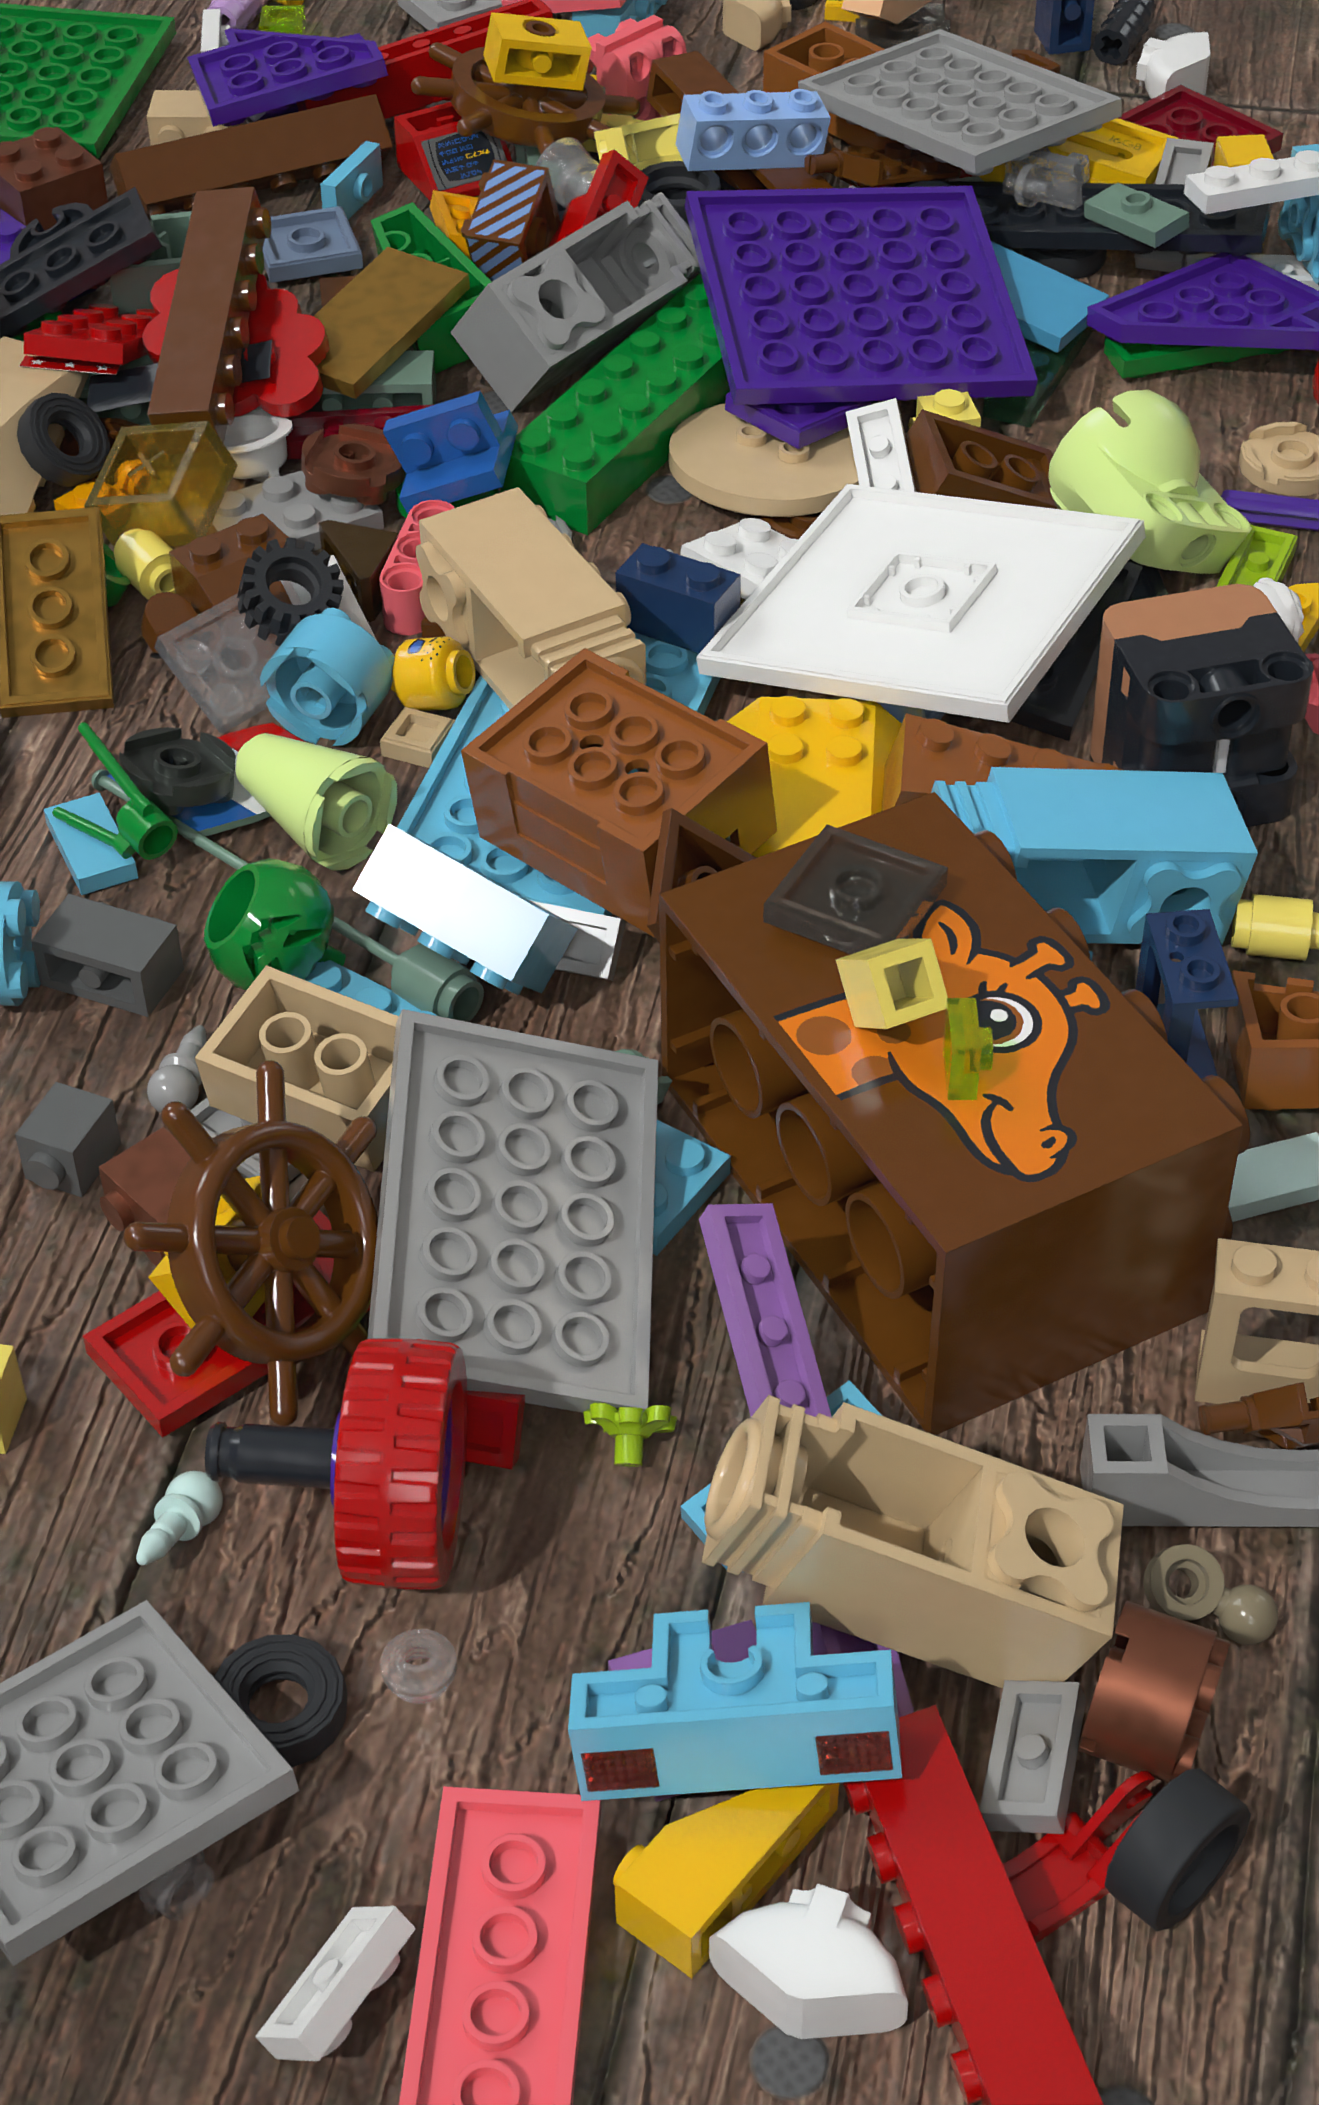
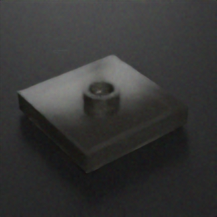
M827 824L764 903L763 922L849 954H854L896 939H908L946 887L948 867Z

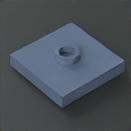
M336 206L270 217L271 236L264 240L263 245L264 267L270 283L363 268L362 252L343 207Z

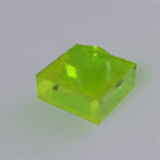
M304 5L262 6L259 31L304 35L306 24Z
M947 998L943 1059L948 1100H977L979 1072L992 1070L991 1027H979L976 998Z

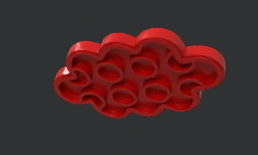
M179 269L163 275L154 284L150 292V301L157 316L147 324L142 336L145 350L153 363L159 362ZM264 274L257 275L255 285L257 307L255 311H250L248 320L249 344L272 340L270 378L241 383L240 386H235L233 395L234 417L243 416L257 407L277 417L297 416L310 410L320 400L323 393V381L316 366L328 353L329 339L324 325L318 318L309 314H302L298 299L292 292L286 289H270ZM246 348V349H245V352H244V357H245V359L248 361L247 348Z

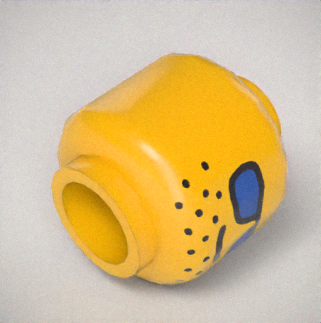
M452 637L408 639L396 650L392 668L391 690L396 693V696L405 707L420 711L454 709L472 691L476 675L473 658Z

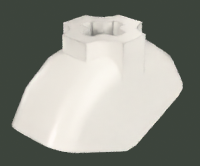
M1208 32L1186 33L1170 37L1165 41L1151 37L1143 46L1142 55L1137 63L1136 79L1139 80V86L1146 88L1151 99L1179 85L1205 95L1210 62Z
M817 1884L812 1890L802 1891L793 1889L789 1902H778L742 1912L710 1936L709 1957L716 1972L728 1985L787 2035L800 2039L882 2033L901 2027L907 2020L908 2000L896 1960L870 1930L871 1913L855 1905L850 1899L849 1893Z

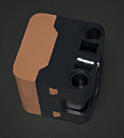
M1224 585L1112 605L1105 610L1102 621L1090 740L1091 758L1095 763L1111 764L1118 769L1128 771L1223 773L1246 827L1283 820L1289 815L1292 807L1298 770L1296 760L1289 751L1292 725L1303 720L1307 713L1314 671L1312 661L1306 657L1268 597L1260 589L1250 585Z

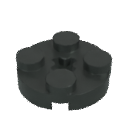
M155 728L130 736L125 741L124 753L119 752V764L140 792L149 801L157 805L167 816L181 813L183 807L225 803L233 797L236 755L228 744L213 735L200 732L199 742L192 739H182V728Z

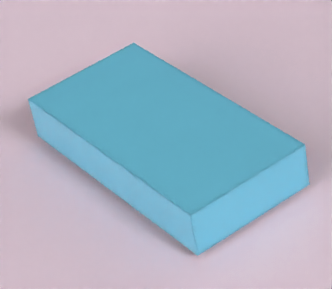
M100 792L44 809L46 824L81 895L138 878L136 862L133 856L128 859L122 858L113 847L67 825V823L55 818L52 814L54 808L61 807L118 835V827Z

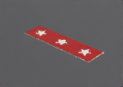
M24 356L19 367L113 375L117 374L121 366L118 364L37 356Z

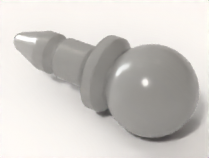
M195 1026L184 1035L177 1052L166 1055L162 1059L159 1069L149 1079L147 1096L151 1105L158 1112L162 1113L163 1108L168 1103L174 1101L185 1104L189 1110L196 1103L199 1085L202 1080L195 1056L207 1042L204 1026Z

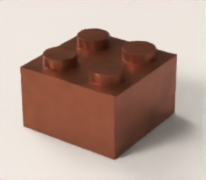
M58 126L38 129L33 135L14 142H0V208L23 225L27 226L34 219H37L46 231L57 223L52 215L53 208L71 203L87 204L94 211L108 203L102 163Z

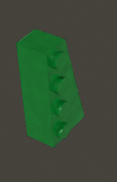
M413 202L372 219L371 225L378 255L387 247H391L469 274L470 289L426 330L412 346L414 351L434 350L435 374L470 359L451 334V331L484 288L492 281Z

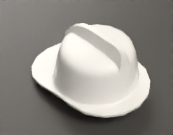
M257 407L243 416L234 417L233 424L227 425L223 447L210 449H212L223 471L231 478H253L254 480L264 482L270 477L279 476V467L287 460L286 436L293 430V424L287 418L273 416L262 408Z

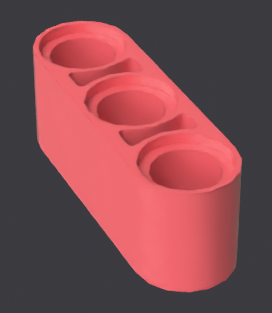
M427 500L413 506L380 574L383 621L386 629L394 634L411 636L422 632L421 622L425 614L419 597L423 587V580L416 558V546L421 544L419 520L455 508L446 501Z

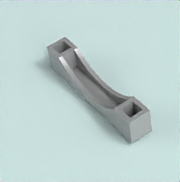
M1087 1414L1080 1462L1082 1489L1124 1504L1122 1526L1319 1527V1449L1287 1450L1258 1448L1223 1441L1188 1429L1162 1414Z

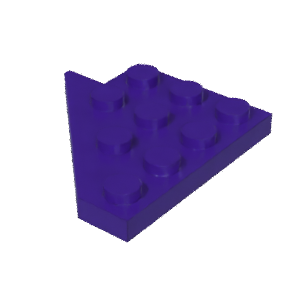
M229 28L224 30L228 45L187 57L213 127L218 125L235 126L243 123L247 117L262 112L270 114L279 113L288 109L293 103L307 99L312 101L324 100L332 96L334 91L351 86L354 88L368 87L374 84L378 78L388 76L384 58L376 42L370 40Z
M1220 252L1088 306L1086 325L1105 334L1110 340L1120 343L1319 350V291L1245 255L1233 256L1227 252Z

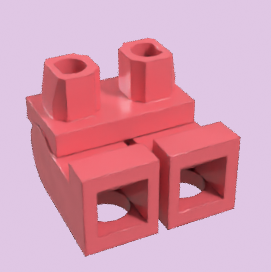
M652 15L639 22L629 18L619 23L615 33L607 37L599 33L588 37L592 47L590 60L593 62V66L596 67L597 82L605 87V94L636 98L640 103L639 112L633 115L636 119L646 121L662 117L646 100L652 60L687 53L684 39L679 31L673 26L666 25L663 27V19Z

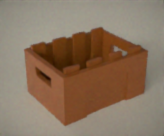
M586 648L576 654L461 750L480 838L653 937L654 935L647 927L663 811L673 808L724 839L730 836L732 844L749 854H753L777 832L767 742L721 718L718 721H714L631 678L628 670ZM633 769H637V772L628 774Z

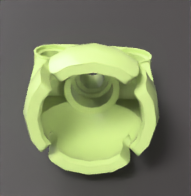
M1134 390L1126 391L1113 398L1114 412L1124 419L1129 426L1124 428L1119 426L1101 407L1092 409L1080 418L1061 440L1050 461L1048 473L1051 486L1050 491L1057 508L1060 510L1144 520L1145 539L1130 558L1141 565L1198 574L1219 573L1252 528L1248 520L1236 509L1229 506L1199 473L1201 452L1188 416L1176 403L1153 391Z

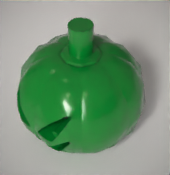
M264 859L249 863L238 869L226 881L216 896L204 928V941L210 959L216 969L236 988L246 991L265 966L304 980L315 969L317 962L331 960L343 966L346 955L343 952L328 945L334 923V907L328 892L322 887L320 880L303 866L277 859Z

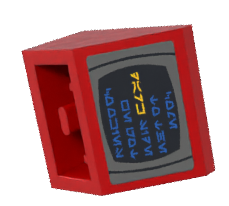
M451 102L394 117L398 168L430 202L433 190L471 197L479 196L481 193L479 187L481 176L483 173L489 172L493 159L513 162L506 141L494 138L481 131L470 137L461 136L457 131V123L462 118L457 114Z

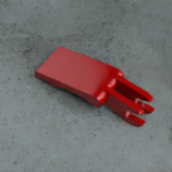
M1140 1771L1130 1776L1118 1786L1087 1823L1076 1812H1070L1066 1816L1064 1834L1047 1833L1035 1844L1003 1864L1035 1943H1038L1110 1893L1105 1887L1107 1868L1118 1845L1136 1818L1109 1848L1103 1843V1840L1142 1808L1153 1795L1147 1789V1786L1155 1780L1149 1771Z

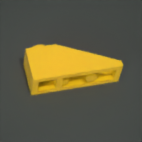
M839 1783L752 1789L665 1825L647 1847L642 1844L636 1845L619 1864L613 1878L616 1923L692 1979L710 1958V1936L742 1912L751 1910L837 1811Z

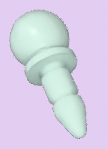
M201 1471L184 1472L174 1478L169 1484L165 1496L155 1506L154 1516L156 1522L141 1538L136 1555L137 1563L148 1565L163 1558L178 1540L188 1541L195 1538L203 1526L211 1523L218 1516L222 1508L223 1495L219 1484L213 1482L207 1477L206 1473Z

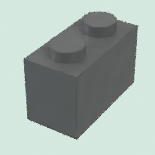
M72 894L67 895L31 940L39 980L42 986L146 1017L150 1016L184 970L176 924Z

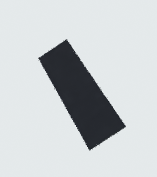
M272 340L249 344L247 348L248 361L244 357L246 348H243L240 360L242 366L241 383L270 378ZM158 363L120 370L116 375L100 374L90 376L87 405L94 412L150 402Z

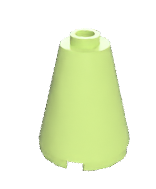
M261 733L254 736L238 752L236 776L241 785L314 862L332 871L349 869L365 860L373 851L366 845L377 831L384 834L388 825L392 823L397 805V783L394 776L386 772L385 766L373 758L270 733Z

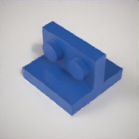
M477 391L386 420L383 434L406 473L399 500L407 514H409L413 506L423 501L442 500L451 503L503 487L519 427L511 411L507 410L493 415L481 391Z

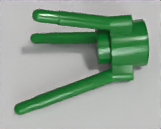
M85 722L80 723L78 726L80 734L130 801L124 804L117 814L118 835L61 807L53 809V816L67 823V825L113 847L124 859H128L135 852L147 860L156 859L164 855L177 839L178 829L176 824L157 805L149 801L140 792L89 724Z

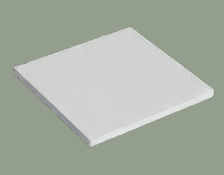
M847 484L696 657L699 674L1009 723L1145 539L1144 520Z

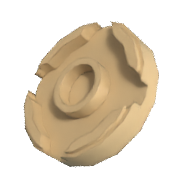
M1275 422L1260 426L1249 434V440L1243 441L1239 456L1241 472L1253 485L1271 493L1286 496H1309L1319 493V435L1306 432L1307 425L1298 422Z

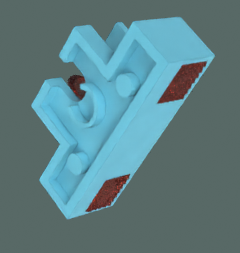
M810 1602L755 1606L757 1645H752L748 1648L749 1657L742 1661L734 1663L722 1662L715 1659L708 1610L654 1614L651 1668L572 1674L568 1732L581 1801L902 1778L899 1715L891 1650L813 1655V1624Z

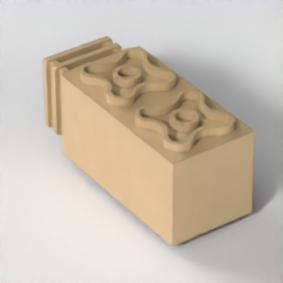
M519 487L419 520L421 544L416 546V558L423 580V587L419 597L422 610L430 622H436L446 636L458 641L463 649L470 653L475 669L509 709L514 707L584 648L628 670L631 678L646 685V646L640 639H636L635 633L630 628L627 629L631 622V612L627 600L622 593L615 592L606 583L596 565L592 562H587L574 548L570 537L566 533L561 534L548 520L544 509L540 505H535Z
M768 1395L752 1417L744 1420L735 1429L719 1459L706 1502L704 1521L707 1536L702 1563L712 1567L716 1563L727 1566V1572L739 1575L741 1572L751 1574L752 1581L766 1585L764 1605L810 1602L812 1622L1003 1688L1005 1680L1065 1682L1113 1637L1124 1504L845 1402L832 1418L820 1413L814 1417L806 1414L804 1407L793 1404L789 1408L781 1405L779 1398Z

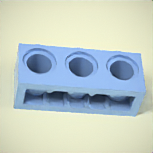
M806 89L771 93L751 90L747 93L734 94L707 91L702 94L683 95L675 145L688 171L804 167L805 157L808 154L824 153L831 117L817 91Z

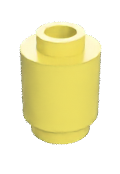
M137 528L122 534L114 547V557L118 571L123 576H126L130 583L148 600L157 593H175L169 551L173 549L159 535L150 530Z
M1253 894L1251 900L1240 899L1233 916L1231 947L1246 949V955L1306 961L1309 949L1319 950V913L1313 912V900Z

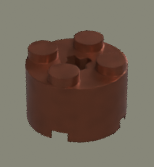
M1126 1601L1114 1632L1118 1634L1114 1646L1112 1645L1109 1655L1106 1656L1078 1751L1136 1772L1149 1771L1154 1778L1169 1783L1170 1779L1173 1780L1184 1771L1191 1770L1231 1642L1216 1637V1631Z

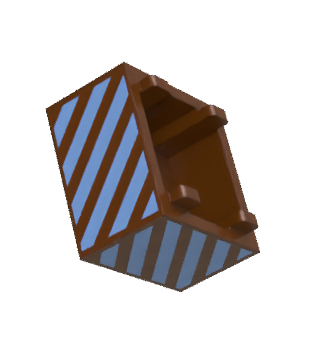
M493 159L489 172H485L481 176L479 182L480 196L471 219L464 221L461 234L466 240L471 261L491 281L496 280L546 250L557 231L560 217L549 168Z

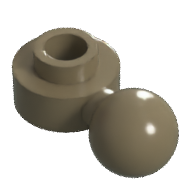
M1180 1544L1158 1552L1146 1567L1143 1581L1144 1591L1147 1600L1155 1611L1184 1621L1196 1620L1212 1613L1218 1616L1219 1625L1223 1632L1231 1640L1243 1645L1259 1644L1268 1639L1276 1629L1278 1608L1272 1596L1261 1587L1244 1584L1232 1589L1225 1587L1223 1572L1218 1561L1211 1553L1199 1546ZM1175 1570L1186 1573L1191 1581V1590L1185 1598L1176 1596L1170 1589L1169 1579Z

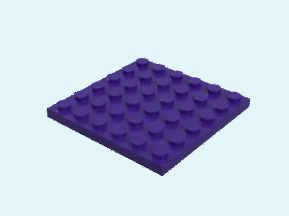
M972 186L686 192L685 211L734 405L884 401L894 398L896 400L909 401L916 400L919 396L935 395L937 392L945 389L968 392L971 398L1034 396L1038 379Z

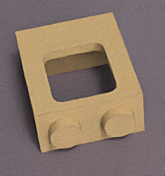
M1218 1238L1215 1277L1205 1330H1201L1198 1347L1195 1401L1213 1404L1239 1401L1242 1396H1249L1253 1393L1304 1382L1307 1402L1310 1403L1309 1399L1319 1397V1345L1237 1334L1241 1312L1251 1307L1319 1316V1251Z

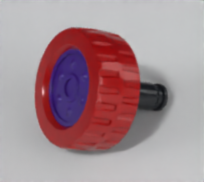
M369 1338L361 1341L353 1354L349 1366L342 1406L337 1417L335 1429L243 1424L238 1427H227L225 1422H217L210 1427L205 1447L206 1475L213 1482H221L223 1478H232L239 1483L330 1489L331 1502L334 1509L336 1559L340 1575L345 1581L355 1585L390 1589L441 1588L447 1583L452 1569L463 1500L468 1414L467 1375L463 1351L454 1343L422 1339Z

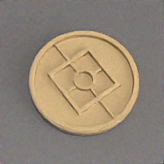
M724 403L689 416L676 427L670 438L669 467L675 480L685 490L700 500L737 513L765 517H794L821 513L845 485H859L849 427L797 449L725 411Z

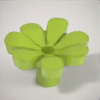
M592 1403L589 1405L590 1409L583 1411L585 1425H599L603 1428L604 1433L607 1432L610 1437L615 1438L614 1465L621 1467L643 1466V1440L649 1438L652 1433L674 1432L677 1416L671 1415L672 1407L665 1405L651 1406L644 1411L643 1408L620 1407L618 1411L614 1406L606 1403Z

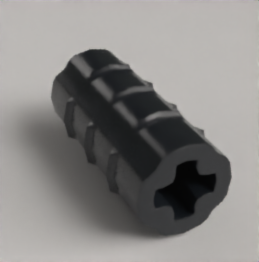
M1119 0L1114 4V9L1100 25L1101 29L1094 38L1093 50L1101 62L1111 65L1121 64L1136 50V45L1142 40V35L1149 30V25L1154 19L1156 9L1154 0Z

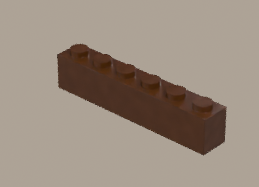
M699 51L652 60L646 100L664 117L681 113L683 95H696L707 91H715L721 94L739 93ZM805 167L714 170L719 177L737 190L833 188L820 174H807Z
M373 94L117 153L112 160L110 172L118 196L136 187L147 206L149 214L159 215L179 209H184L185 212L192 211L196 191L254 187L255 191L271 188L273 193H280L298 185L297 181L314 178L316 183H322L365 141L380 144L381 163L383 165L382 161L385 160L393 145L377 95Z
M254 187L196 191L147 412L163 451L223 447L227 425H232L234 422L233 395L235 386H240L242 382L240 360L243 348H248L250 332L248 320L250 311H255L257 307L255 285L257 275L263 274L264 271L263 245L264 240L270 238L272 229L269 211L266 207H261Z

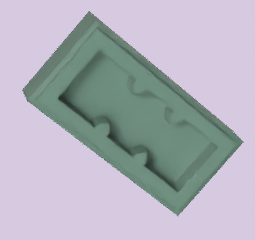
M1118 182L1084 202L1085 218L1154 248L1189 228L1188 211Z

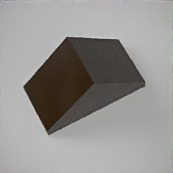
M333 520L319 522L321 551L324 549L330 556L334 555L367 622L375 621L382 610L380 574L399 533Z

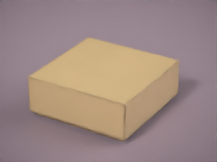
M404 707L380 740L381 756L430 768L455 720Z

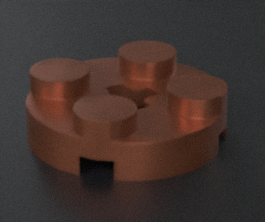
M358 424L339 425V434L324 437V429H321L309 435L302 446V471L305 475V487L315 494L331 493L338 496L354 497L362 504L378 505L386 501L387 492L399 487L406 477V473L384 436L383 430Z

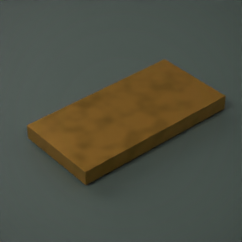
M387 247L314 315L324 325L329 339L328 353L316 366L323 381V387L354 399L360 396L470 289L469 274Z
M99 507L0 515V713L2 718L114 708L102 518Z

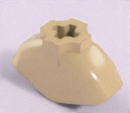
M723 0V33L754 51L771 43L779 31L787 28V23L791 22V4L789 0Z

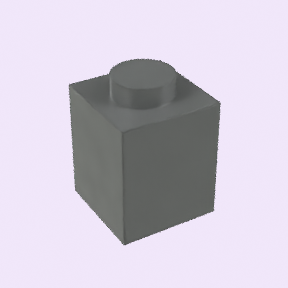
M59 1082L53 1084L15 1134L25 1179L33 1181L42 1188L49 1190L57 1189L79 1197H83L100 1174L98 1167L109 1161L121 1145L113 1099Z

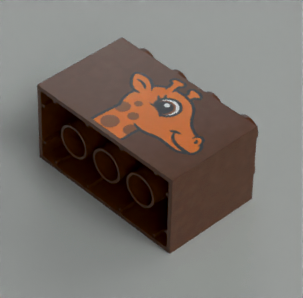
M933 792L659 894L662 1076H668L672 1080L668 1090L709 1145L731 1155L730 1173L754 1204H773L784 1245L925 1432L936 1436L1209 1312L1215 1277L1218 1238L1231 1240L1233 1233L1229 1201L1237 1158L1239 1154L1247 1150L1250 1142V1126L1243 1104L1236 1092L1225 1080L1215 1075H1208L1200 1079L1168 1044L1165 1026L1160 1014L1145 994L1136 989L1120 992L1090 960L1088 945L1082 930L1066 910L1054 907L1045 911L1017 881L1015 868L1009 852L994 833L982 830L973 834L946 803ZM896 939H932L951 1007L889 1029L855 1027L836 959Z

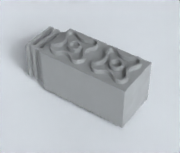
M662 192L655 195L651 200L648 199L643 202L640 207L633 208L627 200L489 283L453 328L451 334L512 413L618 346L700 272V267L690 227L679 216Z

